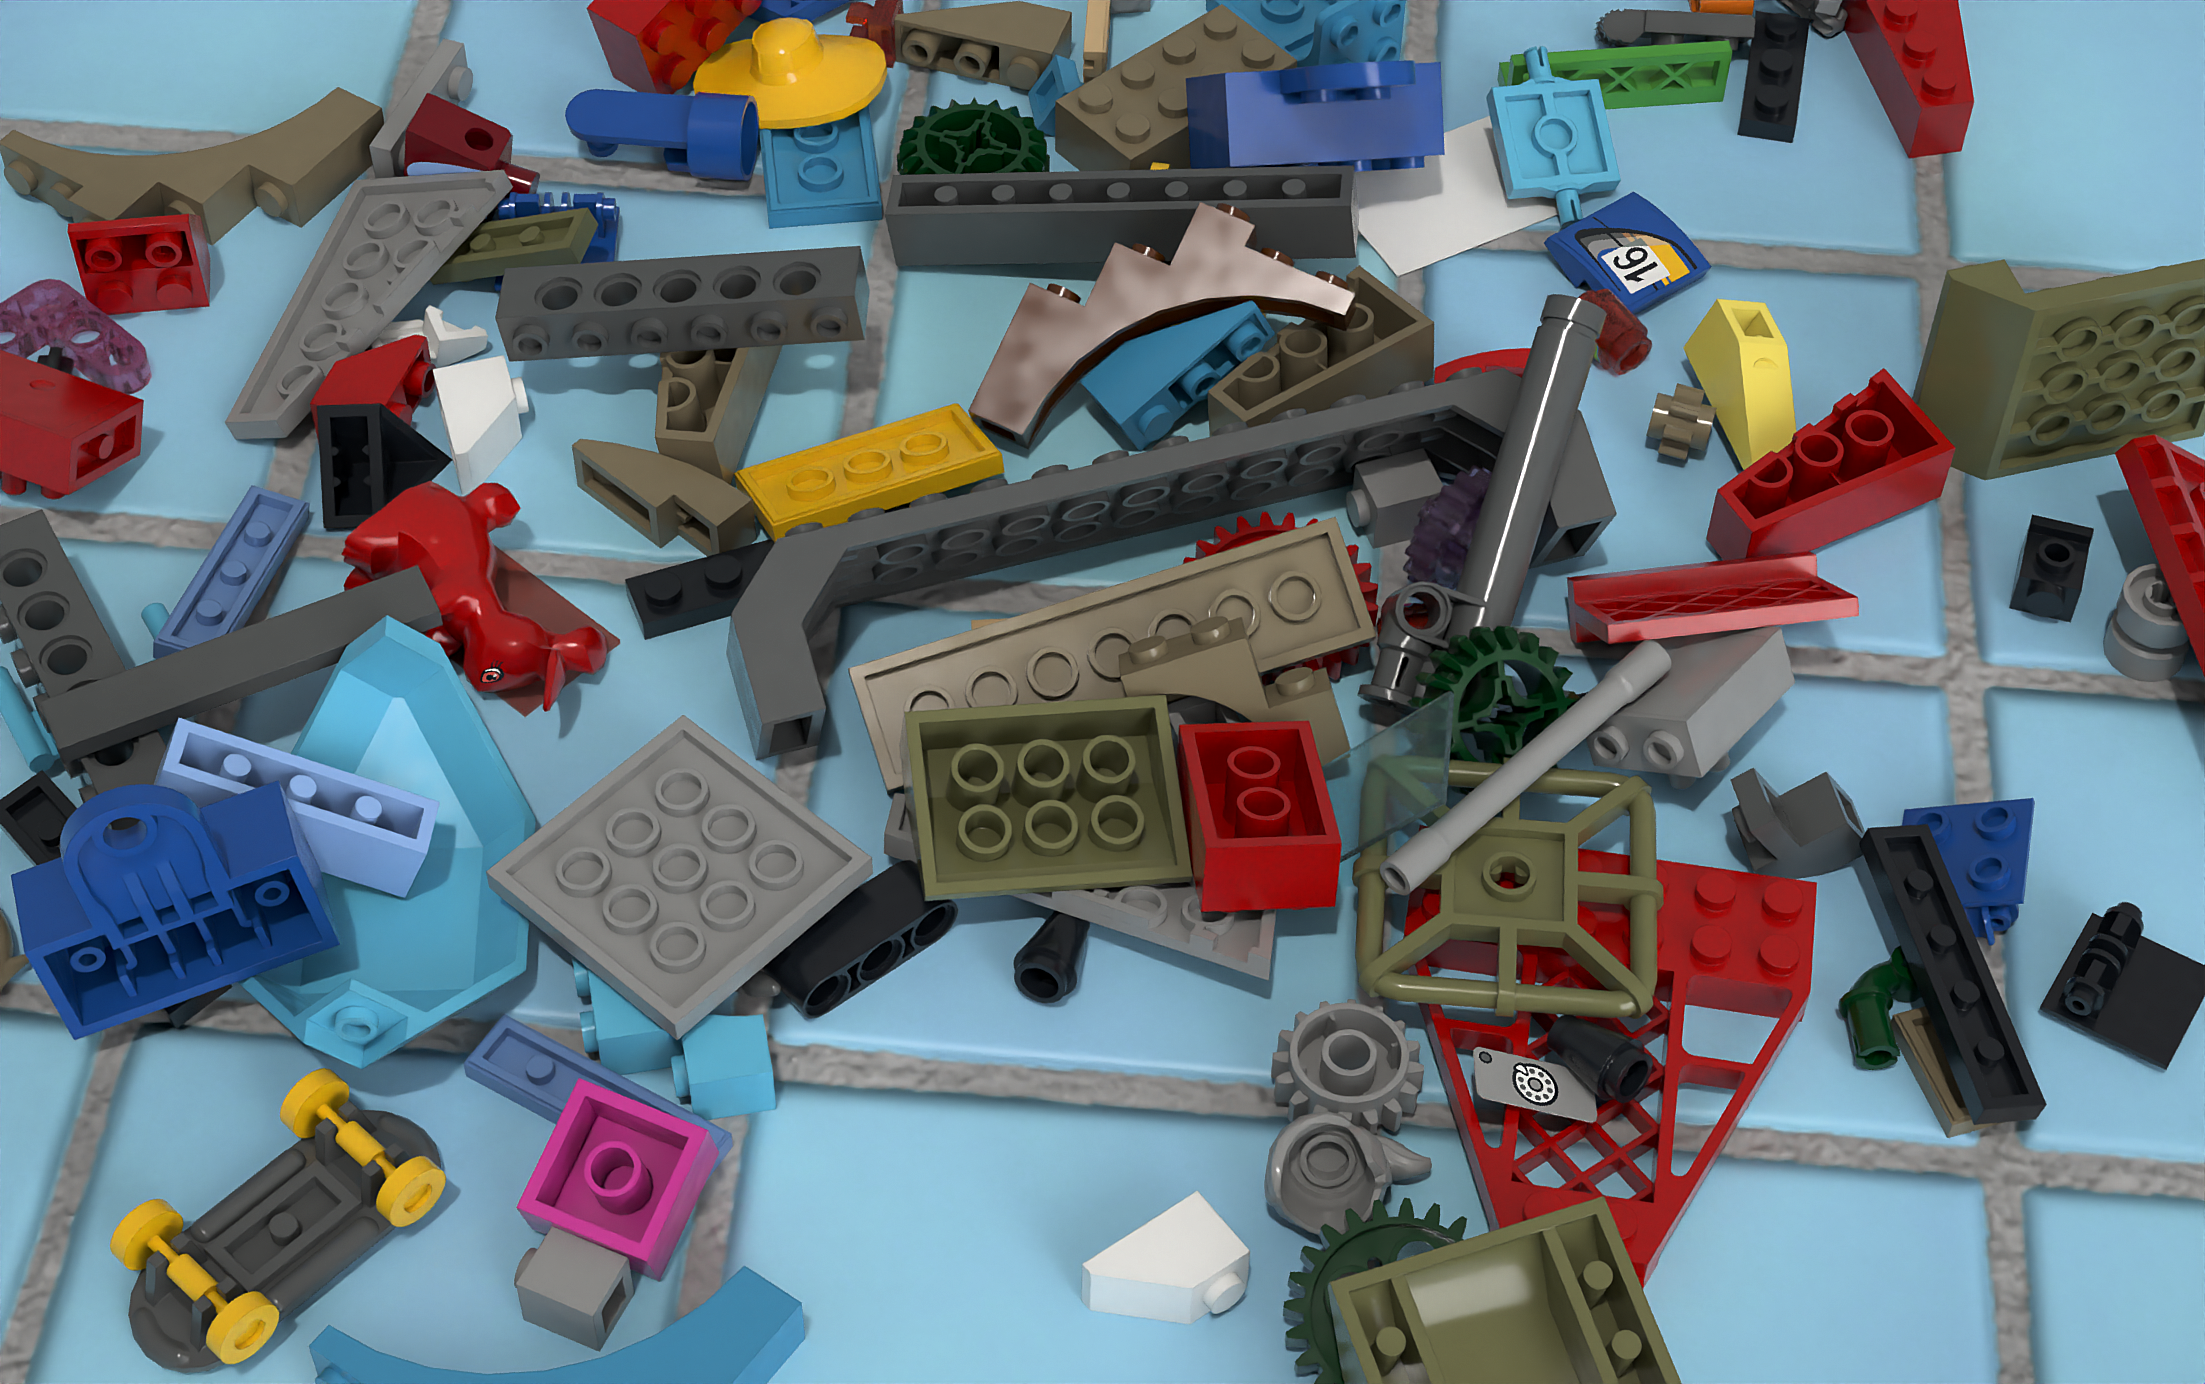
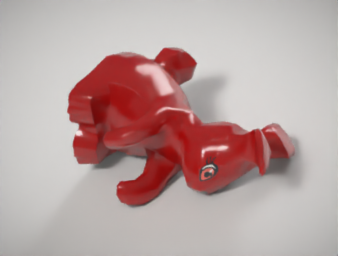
M432 481L422 483L404 490L385 507L357 526L347 536L345 548L341 555L344 556L343 562L355 568L351 571L343 585L344 591L418 565L440 610L443 625L429 629L425 636L440 643L448 659L462 649L465 650L463 668L466 680L477 691L486 693L506 692L543 680L545 681L542 708L547 712L550 711L562 690L567 670L594 675L604 666L608 643L601 631L586 624L566 634H557L529 617L510 612L498 597L495 589L497 552L489 533L495 528H503L510 525L521 509L512 492L501 484L482 483L467 495L458 496Z

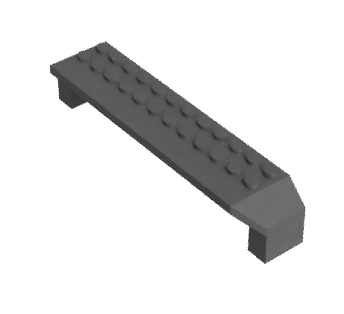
M1471 367L1450 375L1446 382L1424 386L1422 381H1411L1393 388L1386 396L1366 400L1365 395L1361 394L1351 395L1334 402L1329 407L1330 409L1308 414L1304 408L1292 409L1276 415L1272 418L1271 423L1249 428L1245 422L1232 423L1215 430L1212 433V437L1189 442L1186 436L1172 437L1154 445L1152 451L1129 456L1128 451L1125 450L1112 451L1094 459L1092 465L1069 470L1068 466L1063 464L1053 465L1035 472L1031 477L1032 479L1008 484L1006 479H993L976 485L971 489V493L947 499L943 493H934L912 501L909 504V508L885 513L883 508H869L851 515L846 523L823 528L821 523L811 522L793 527L785 533V537L776 540L731 613L726 655L755 759L760 760L818 745L826 706L808 644L834 609L1353 485L1356 464L1424 448L1439 477L1488 488L1522 378L1505 368L1482 373L1481 368ZM1578 409L1528 569L1584 556L1617 515L1582 412Z

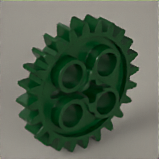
M1410 1198L1403 1199L1398 1217H1389L1384 1205L1378 1199L1373 1202L1371 1221L1366 1223L1351 1208L1345 1210L1344 1227L1346 1232L1343 1235L1331 1226L1324 1224L1320 1228L1319 1237L1326 1249L1325 1252L1305 1245L1301 1250L1300 1260L1312 1273L1290 1272L1288 1287L1304 1296V1298L1284 1301L1283 1316L1302 1322V1324L1286 1331L1285 1345L1307 1348V1351L1301 1354L1295 1361L1294 1370L1296 1374H1305L1317 1370L1319 1376L1314 1384H1345L1342 1377L1327 1287L1329 1282L1369 1270L1367 1264L1371 1260H1376L1383 1266L1407 1256L1418 1255L1464 1240L1462 1238L1467 1218L1461 1216L1447 1229L1439 1225L1440 1205L1436 1203L1428 1210L1424 1220L1414 1218Z

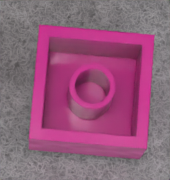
M578 1078L516 1208L531 1229L546 1235L552 1226L628 1257L630 1270L660 1282L719 1155V1151L707 1129Z

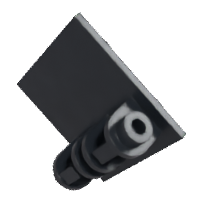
M2121 902L2117 906L2107 909L2103 917L2094 913L2091 914L2039 1010L2167 1070L2205 997V965L2141 936L2144 929L2141 910L2132 903Z

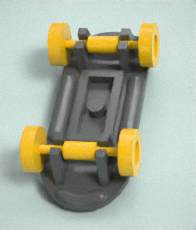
M322 1068L307 1074L292 1087L280 1109L282 1123L296 1136L302 1138L300 1141L282 1152L197 1219L184 1232L182 1231V1216L163 1199H152L137 1206L124 1217L115 1229L110 1242L112 1254L129 1270H141L131 1292L128 1316L134 1340L145 1356L164 1369L182 1373L209 1371L224 1364H236L255 1354L269 1340L280 1321L396 1227H405L416 1222L434 1206L441 1196L446 1183V1176L441 1170V1161L435 1142L422 1127L406 1117L387 1111L359 1110L351 1101H348L349 1087L347 1083L331 1069Z

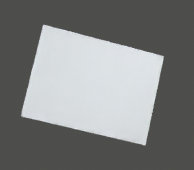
M1490 116L1445 132V155L1424 156L1425 168L1355 172L1359 211L1358 231L1397 277L1559 215L1556 199L1554 198L1550 199L1542 196L1507 199Z

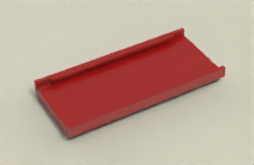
M2156 434L2133 438L2116 451L2115 455L2205 677V460Z

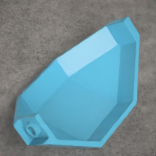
M388 615L346 646L291 754L440 802L427 855L405 898L321 872L340 945L238 981L247 992L304 1044L360 1069L366 1068L480 1002L526 971L529 920L489 888L486 871L533 835L536 822L532 810L441 644Z

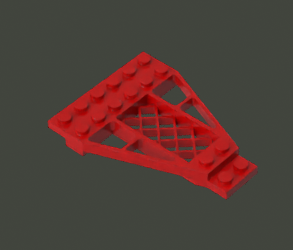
M1420 825L1419 831L1428 828V826ZM1578 848V871L1630 875V855ZM1657 859V880L1663 885L1664 904L1657 911V984L1654 996L1652 997L1653 1007L1645 1013L1651 1021L1631 1033L1618 1018L1576 1017L1635 1038L1642 1042L1643 1047L1664 1034L1662 1061L1660 1063L1644 1047V1052L1652 1058L1653 1066L1646 1085L1635 1098L1626 1103H1620L1615 1099L1609 1100L1597 1108V1120L1593 1123L1568 1118L1572 1124L1552 1137L1532 1117L1540 1111L1504 1104L1500 1146L1498 1148L1490 1147L1485 1142L1455 1048L1474 1050L1476 1047H1482L1539 1060L1552 1051L1547 1046V1036L1559 1017L1556 1014L1516 1011L1514 1024L1501 1027L1445 1018L1440 1004L1418 1003L1490 1225L1489 1232L1604 1196L1642 1289L1645 1287L1658 1265L1660 1254L1797 1023L1802 1022L1811 992L1817 882ZM1502 872L1499 881H1495L1497 885L1507 889H1516L1525 885L1515 882L1514 873ZM1415 888L1409 894L1403 939L1439 913V890ZM1578 901L1577 924L1630 970V911L1623 904ZM1449 939L1407 970L1409 975L1431 976L1429 967L1496 976L1497 943ZM1517 944L1516 979L1519 980V984L1535 985V982L1544 983L1542 984L1543 986L1609 991L1563 948ZM1660 1001L1667 1002V1006L1665 1007ZM1685 1005L1779 1018L1753 1064L1695 1056L1687 1053L1682 1047ZM1532 1016L1547 1033L1528 1045ZM1693 1083L1736 1090L1689 1171L1683 1176L1674 1175L1671 1172L1678 1085ZM1659 1090L1655 1121L1639 1102ZM1620 1114H1623L1641 1133L1639 1137L1622 1148L1601 1127ZM1519 1130L1535 1148L1514 1160L1517 1131ZM1585 1137L1604 1159L1582 1172L1564 1150ZM1654 1148L1650 1180L1633 1161ZM1547 1161L1566 1183L1559 1188L1534 1185L1525 1175ZM1617 1172L1636 1194L1629 1199L1605 1196L1595 1185Z

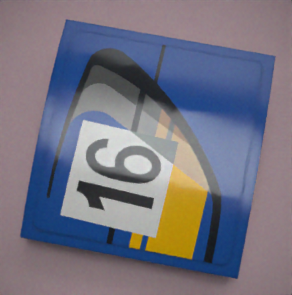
M1634 191L1553 234L1544 242L1575 288L1577 289L1588 283L1617 325L1701 279L1712 267L1687 235L1668 216Z

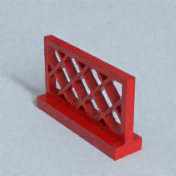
M1810 551L1567 577L1570 636L1576 643L1603 640L1608 644L1859 616L1858 597L1818 577L1816 554Z

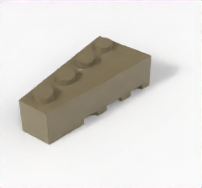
M1359 265L1346 276V283L1350 286L1348 291L1355 293L1356 311L1347 331L1305 319L1299 325L1290 322L1277 333V343L1267 352L1260 351L1248 357L1208 391L1209 436L1212 437V433L1215 430L1228 424L1245 422L1249 428L1271 423L1272 418L1288 410L1304 408L1310 414L1330 409L1329 407L1334 402L1344 397L1361 394L1365 395L1366 400L1388 395L1390 390L1401 384L1411 381H1422L1424 383L1434 378V322Z
M783 345L661 352L662 379L658 382L655 440L659 454L691 464L731 484Z

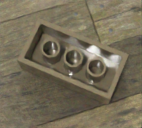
M1221 4L1056 100L1055 151L1079 171L1150 170L1153 162L1171 164V169H1191L1186 78L1220 73L1297 68V60Z

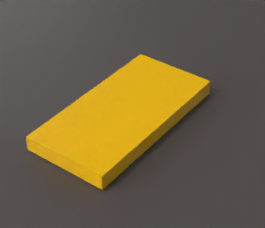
M954 403L738 470L734 473L737 489L753 499L754 515L775 543L778 538L785 537V533L788 530L801 524L818 522L825 528L846 523L851 515L865 509L883 508L887 510L912 502L925 495L941 493L1004 473L1005 471L1001 452L959 404Z

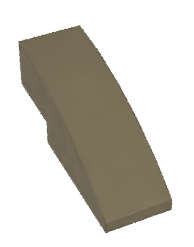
M579 439L572 445L577 486L659 548L664 547L679 535L704 555L711 556L747 546L756 541L753 499L724 480L691 464L653 451L627 445L588 439Z

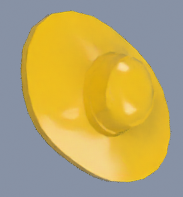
M785 17L761 24L753 32L752 39L725 44L718 51L712 53L697 69L693 88L695 95L697 92L753 96L758 107L759 129H792L816 126L844 119L867 107L881 92L887 76V67L884 51L876 42L853 36L817 34L813 24L807 19Z

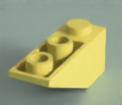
M1716 299L1683 349L1703 390H1705L1711 406L1717 408L1715 414L1741 467L1745 470L1768 452L1778 453L1791 443L1793 434L1797 432L1788 347L1765 303Z

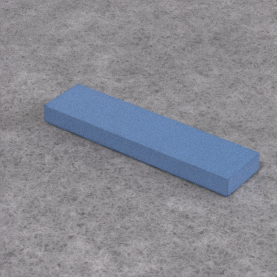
M251 485L153 642V658L159 659L242 629L309 518L310 503Z
M505 1014L463 1063L466 1077L554 1124H557L578 1078H581L707 1129L719 1151V1155L707 1180L733 1147L732 1134Z

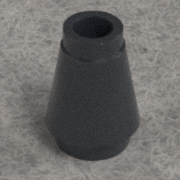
M1056 910L1053 911L1052 915L1014 958V981L1024 995L1037 1002L1054 1003L1075 989L1087 933L1090 929V922Z
M1562 1015L1559 1017L1548 1033V1048L1554 1051L1602 1100L1609 1101L1615 1099L1620 1103L1629 1102L1641 1092L1650 1077L1653 1066L1652 1058L1644 1052L1642 1042L1635 1038L1582 1018H1577L1574 1015Z

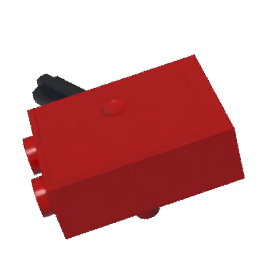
M50 347L49 355H40L37 362L0 350L1 489L9 495H20L27 490V481L41 486V494L44 497L53 500L60 499L136 458L141 452L144 400L72 375L74 361L72 358L62 356L63 348Z

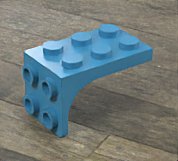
M1206 0L1207 12L1223 4L1297 60V68L1400 60L1406 0Z

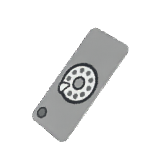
M1476 1047L1473 1050L1476 1091L1481 1098L1590 1123L1597 1120L1595 1092L1570 1067L1482 1047Z

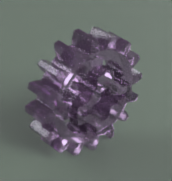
M1474 465L1468 474L1463 471L1459 472L1454 484H1449V486L1445 484L1441 488L1438 497L1435 499L1429 497L1417 515L1420 520L1413 530L1415 535L1410 541L1411 544L1405 550V554L1410 557L1403 566V571L1409 574L1407 576L1408 580L1413 583L1420 581L1431 582L1446 588L1449 587L1452 590L1457 588L1492 472L1484 467L1481 469Z

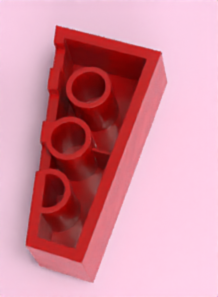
M1842 0L1840 6L1846 10L1848 15L1844 22V30L1908 158L1962 151L1975 101L1958 0Z
M1883 368L1869 379L1868 387L1855 396L1849 393L1835 403L1832 413L1814 426L1808 423L1794 433L1791 443L1778 453L1768 452L1719 488L1716 493L1706 539L1723 560L1812 551L1941 497L1955 447L1887 370Z

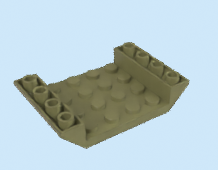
M2005 259L1947 270L1912 399L1954 445L1955 452L1950 467L1982 480H1990L2112 455L2130 440L2137 437L2156 434L2169 442H2176L2203 436L2205 433V259L2169 266H2158L2149 270L2113 277H2102L2062 287L2045 288L2026 294Z

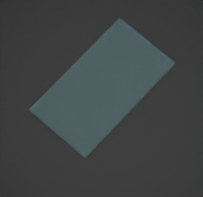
M1448 691L1322 766L1342 841L1340 863L1447 803L1454 693Z

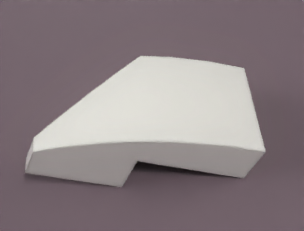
M429 305L425 309L424 321L417 319L391 322L365 351L417 334L427 337L431 363L435 364L436 368H442L486 349L488 335L485 329L476 325L472 329L464 330L443 321V311Z

